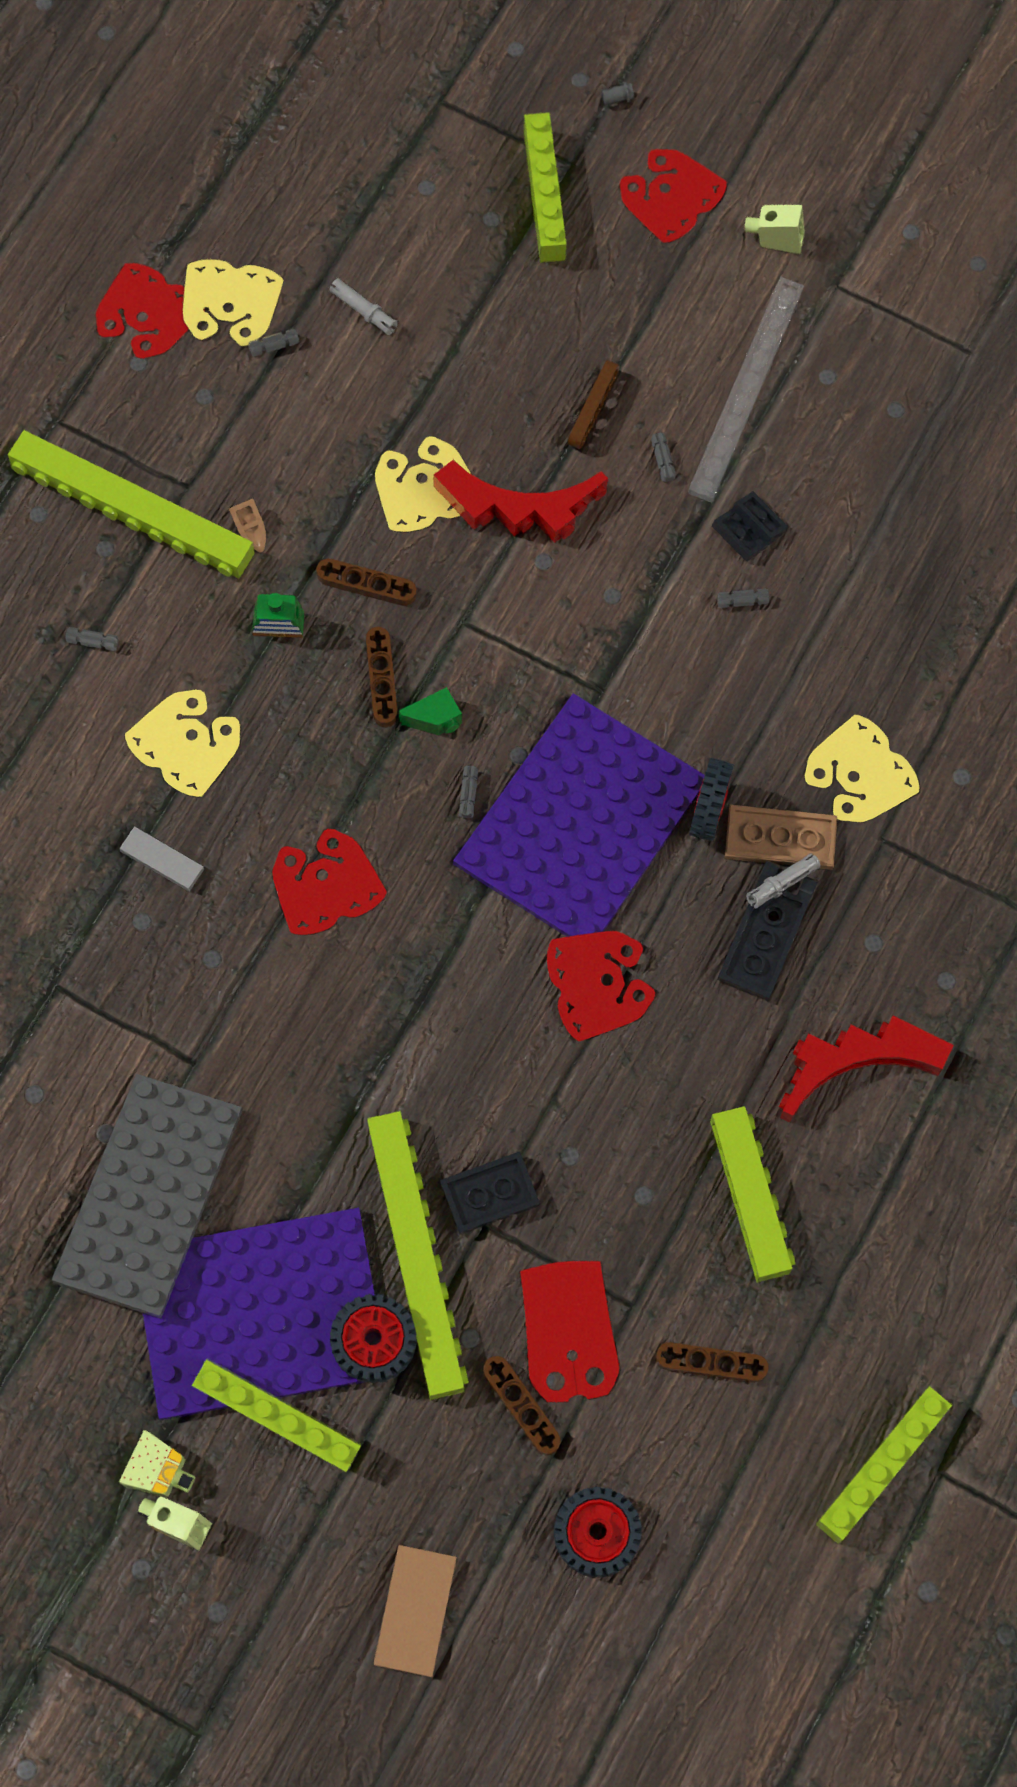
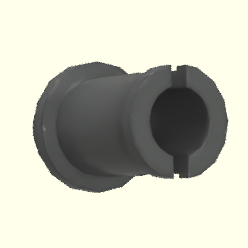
M623 82L621 86L602 89L605 106L625 100L628 103L630 99H634L632 84Z

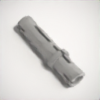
M337 278L332 283L336 288L330 286L329 291L363 315L366 322L375 324L387 335L394 332L391 326L396 328L398 322L385 314L378 304L373 305L342 282L340 278Z
M810 853L778 875L766 878L761 886L746 894L749 904L752 907L754 906V908H758L769 899L778 898L785 889L820 868L818 858Z

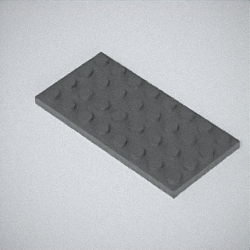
M136 1074L56 1268L52 1282L161 1319L242 1114V1107Z

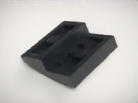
M754 491L735 502L731 510L716 518L712 524V527L746 562L761 553L788 529V526Z

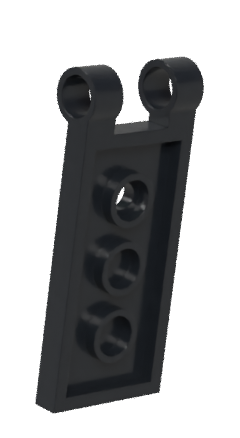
M767 860L756 888L761 886L766 878L776 876L780 865ZM806 876L797 895L784 890L781 896L769 899L758 908L748 904L717 980L769 1001L818 881ZM775 912L778 914L779 919L771 921L768 915Z

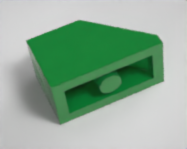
M446 687L399 710V721L404 726L435 735H440L444 732L448 734L457 730L460 724H462V713Z

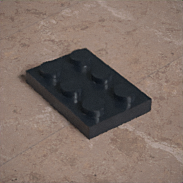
M520 1151L440 1180L459 1235L540 1206Z

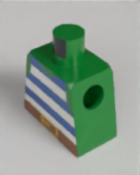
M278 593L260 594L257 596L253 615V636L303 638L304 610L296 596L280 595Z

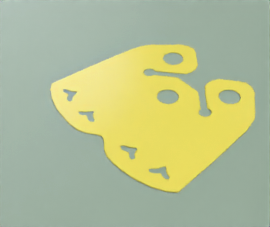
M199 260L187 265L183 304L184 321L192 334L197 339L202 340L215 334L218 330V324L208 313L203 311L204 307H209V311L218 320L234 322L246 314H251L250 319H245L230 329L231 337L240 346H247L250 341L257 340L266 333L284 280L275 272L258 266L247 265L235 269L229 263L221 260ZM202 267H206L205 269L202 270L201 273H200L198 270L195 269V268H199V269H200V268H202ZM215 267H217L218 269H225V271L217 273ZM246 273H256L257 275H255L253 278H250V276ZM266 276L269 277L270 280H275V282L268 283ZM225 303H232L234 310L227 313L223 310V305ZM200 321H206L208 329L201 331L197 328V324ZM242 328H249L251 334L249 337H242L240 330Z
M426 437L418 449L421 459L436 464L441 463L443 467L454 459L470 473L458 451L452 445L436 437ZM436 445L439 448V453L437 455H430L428 453L429 446ZM390 450L384 452L375 471V480L389 529L398 532H410L430 526L437 517L455 518L460 516L454 508L449 511L447 510L450 504L433 486V474L440 469L436 466L422 463L410 467L402 478L403 481L398 483L396 478L400 477L408 460L401 453ZM390 459L397 460L398 467L396 469L387 467V462ZM424 473L428 479L425 483H419L416 480V476ZM419 515L422 517H426V519H421L419 522H417ZM402 519L404 522L407 523V525H404L402 523L397 525V523H399Z
M201 690L182 691L170 695L125 733V739L130 750L142 763L150 767L161 768L164 780L169 785L184 794L195 797L203 796L234 756L240 743V724L235 717H218L213 721L212 730L214 741L216 742L214 747L209 745V729L197 719L178 720L176 718L178 714L202 715L207 710L206 696ZM189 698H196L198 700L196 708L192 709L187 706L186 702ZM223 725H229L232 728V732L224 736L220 733V728ZM188 730H196L198 737L195 740H188L186 738ZM133 737L141 739L139 746H137L136 740ZM153 751L154 759H152L150 755H146L145 753ZM171 772L180 773L179 780H177L176 776H173ZM195 783L197 790L193 787H187V785Z
M860 715L852 716L816 747L808 758L805 772L807 784L820 788L830 786L833 779V765L831 762L836 760L838 762L836 779L847 792L866 795L865 800L844 794L835 797L833 801V814L841 821H868L919 793V782L909 762L900 754L891 752L888 738L884 732L873 722ZM858 722L861 726L867 727V729L859 730ZM874 735H876V740H878L881 744L872 742L874 739ZM894 761L903 769H895ZM815 769H823L825 777L823 779L815 778ZM856 771L859 773V780L851 782L848 779L849 772ZM907 777L909 778V783L912 785V787L904 784L907 780ZM846 802L851 803L854 807L853 811L848 814L842 810V805Z

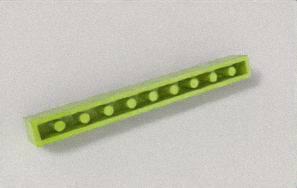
M23 430L8 453L11 467L18 474H27L42 486L47 487L49 485L54 487L61 495L67 498L72 496L78 499L85 507L89 509L96 508L102 511L109 519H118L125 522L130 529L134 531L141 530L147 533L154 541L159 543L163 541L171 545L178 553H187L203 565L210 564L225 576L230 577L232 575L239 579L255 554L252 541Z
M401 1111L367 1118L411 1318L416 1329L417 1344L430 1400L463 1393V1384L468 1383L465 1366L459 1367L457 1356L462 1355L459 1339H453L450 1329L455 1327L452 1310L446 1311L444 1300L449 1299L446 1283H440L438 1272L443 1271L439 1254L433 1255L431 1245L436 1244L433 1227L427 1228L425 1217L430 1216L427 1200H421L419 1190L424 1189L420 1172H414L412 1164L417 1162L414 1145L408 1146L406 1136L411 1135L408 1118L402 1120Z

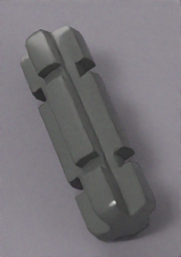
M296 329L285 331L286 334L280 332L263 337L262 341H259V339L250 341L249 349L252 356L263 354L262 351L268 353L286 347L285 344L291 346L299 343Z
M663 432L655 433L652 435L651 441L653 448H655L654 452L658 468L661 470V479L663 482L675 480L676 473L672 466L673 462L669 447L666 444V436Z
M766 588L757 589V592H754L752 589L732 591V594H729V592H719L717 595V603L720 608H726L729 605H733V607L750 606L756 602L758 605L769 603V591Z
M68 627L66 631V641L68 643L77 644L81 642L80 645L100 649L105 647L106 650L115 651L118 647L119 640L116 635L107 634L104 636V633L85 629L79 631V628Z
M465 766L463 770L464 780H462L461 804L459 808V816L462 818H472L474 816L476 780L478 778V768L475 766Z

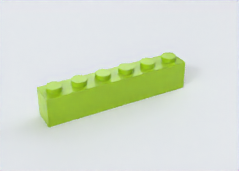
M550 113L524 115V138L540 262L564 261L566 256V238Z
M745 1106L712 1114L710 1123L756 1282L789 1275L793 1269L792 1265H795V1259L791 1248H786L784 1238H787L786 1228L783 1221H778L776 1211L779 1210L778 1200L775 1194L770 1193L768 1186L771 1183L770 1173L767 1167L763 1168L760 1157H763V1149L760 1141H755L752 1130H755L754 1118L751 1113L747 1114Z
M209 1358L206 1359L192 1384L193 1387L347 1472L361 1447V1443Z
M929 1386L815 1525L839 1544L952 1405Z

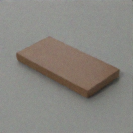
M729 805L724 859L766 863L768 860L775 864L793 865L812 853L813 856L815 855L818 858L820 869L833 870L837 816Z
M401 1545L398 1546L374 1660L375 1666L427 1677L433 1676L457 1557Z

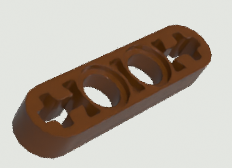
M609 360L605 362L571 431L568 445L577 449L583 447L617 377L619 364Z
M324 559L317 565L318 580L326 586L401 606L411 605L416 599V586L409 579L334 559ZM328 568H332L333 573H330L329 576H325L324 571H327ZM342 570V580L340 581L339 575H341L340 571ZM356 573L361 576V581L358 584H350L346 578L350 574ZM382 580L387 586L382 591H376L372 588L373 582ZM391 584H394L395 588L393 589V594H390ZM408 588L409 593L402 597L400 591Z
M373 627L366 634L373 717L377 725L387 728L396 723L398 716L390 635L382 627ZM375 636H380L382 651L376 652ZM378 659H384L387 661L388 666L384 670H377L373 667V663ZM383 683L389 685L391 690L386 695H380L376 692L375 688ZM387 702V709L390 714L389 718L383 719V715H381L382 703Z
M672 1342L662 1344L656 1353L658 1366L667 1371L756 1383L762 1381L769 1370L766 1359L756 1354ZM667 1349H671L672 1355L682 1356V1350L687 1351L684 1359L685 1367L680 1366L681 1360L673 1359L671 1364H667L666 1358L661 1357V1354H665ZM694 1353H701L706 1359V1364L702 1368H694L690 1364V1356ZM720 1358H731L734 1362V1369L731 1372L721 1371L718 1366ZM739 1359H744V1366H751L753 1361L758 1362V1367L763 1368V1371H759L757 1376H753L752 1370L742 1369V1375L737 1374L740 1366Z
M500 1356L489 1358L484 1365V1376L534 1448L542 1455L554 1454L560 1446V1436L509 1363ZM493 1363L496 1366L501 1364L504 1366L501 1372L505 1379L509 1375L513 1378L505 1382L501 1388L497 1386V1384L501 1383L498 1375L494 1374L491 1376L489 1374L491 1372V1364ZM510 1386H516L522 1392L521 1398L516 1402L509 1401L505 1396V1391ZM526 1410H534L539 1416L538 1422L531 1426L526 1425L522 1421V1414ZM542 1423H545L547 1426L542 1428L543 1433L547 1437L553 1436L555 1438L552 1441L553 1448L551 1449L548 1446L543 1448L540 1446L542 1437L538 1432L535 1436H532L530 1433L537 1430Z

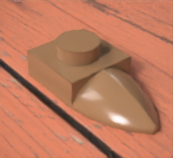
M252 498L229 508V511L241 537L252 541L254 550L262 553L266 542V530Z

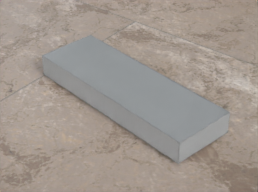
M135 826L119 848L120 852L189 892L204 871L202 865Z

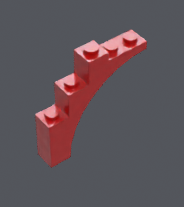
M454 459L433 474L434 488L474 530L480 525L488 524L495 515L513 536H516L521 531L523 533L526 532L535 522L554 543L561 538L566 539L573 533L576 516L582 514L590 502L600 500L606 494L608 477L600 471L585 482L567 489L547 493H522L488 484L467 472Z
M894 1015L889 1023L883 1022L877 1034L878 1037L851 1024L847 1032L841 1030L835 1043L836 1046L808 1033L805 1041L799 1039L792 1053L797 1056L794 1065L799 1068H797L791 1080V1083L795 1085L792 1093L785 1092L780 1102L779 1108L783 1109L780 1118L790 1123L801 1104L817 1088L833 1077L852 1069L871 1065H901L917 1068L938 1076L954 1045Z

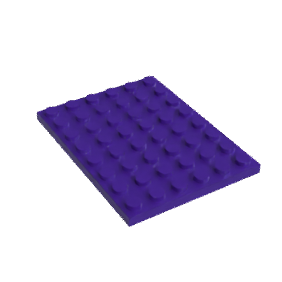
M573 693L453 860V865L566 937L604 932L699 795L705 775Z
M359 1208L192 1239L162 1318L143 1313L159 1420L230 1408L192 1386L208 1358L278 1398L363 1383L350 1377L340 1368L333 1356L330 1345L331 1327L339 1310H342L345 1304L354 1301V1298L359 1296L360 1298L365 1297L367 1294L375 1296ZM371 1332L366 1336L365 1341L369 1345H377L382 1337L376 1332Z

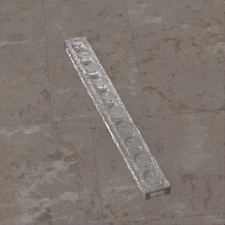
M780 277L689 487L688 494L713 503L801 297L804 285Z

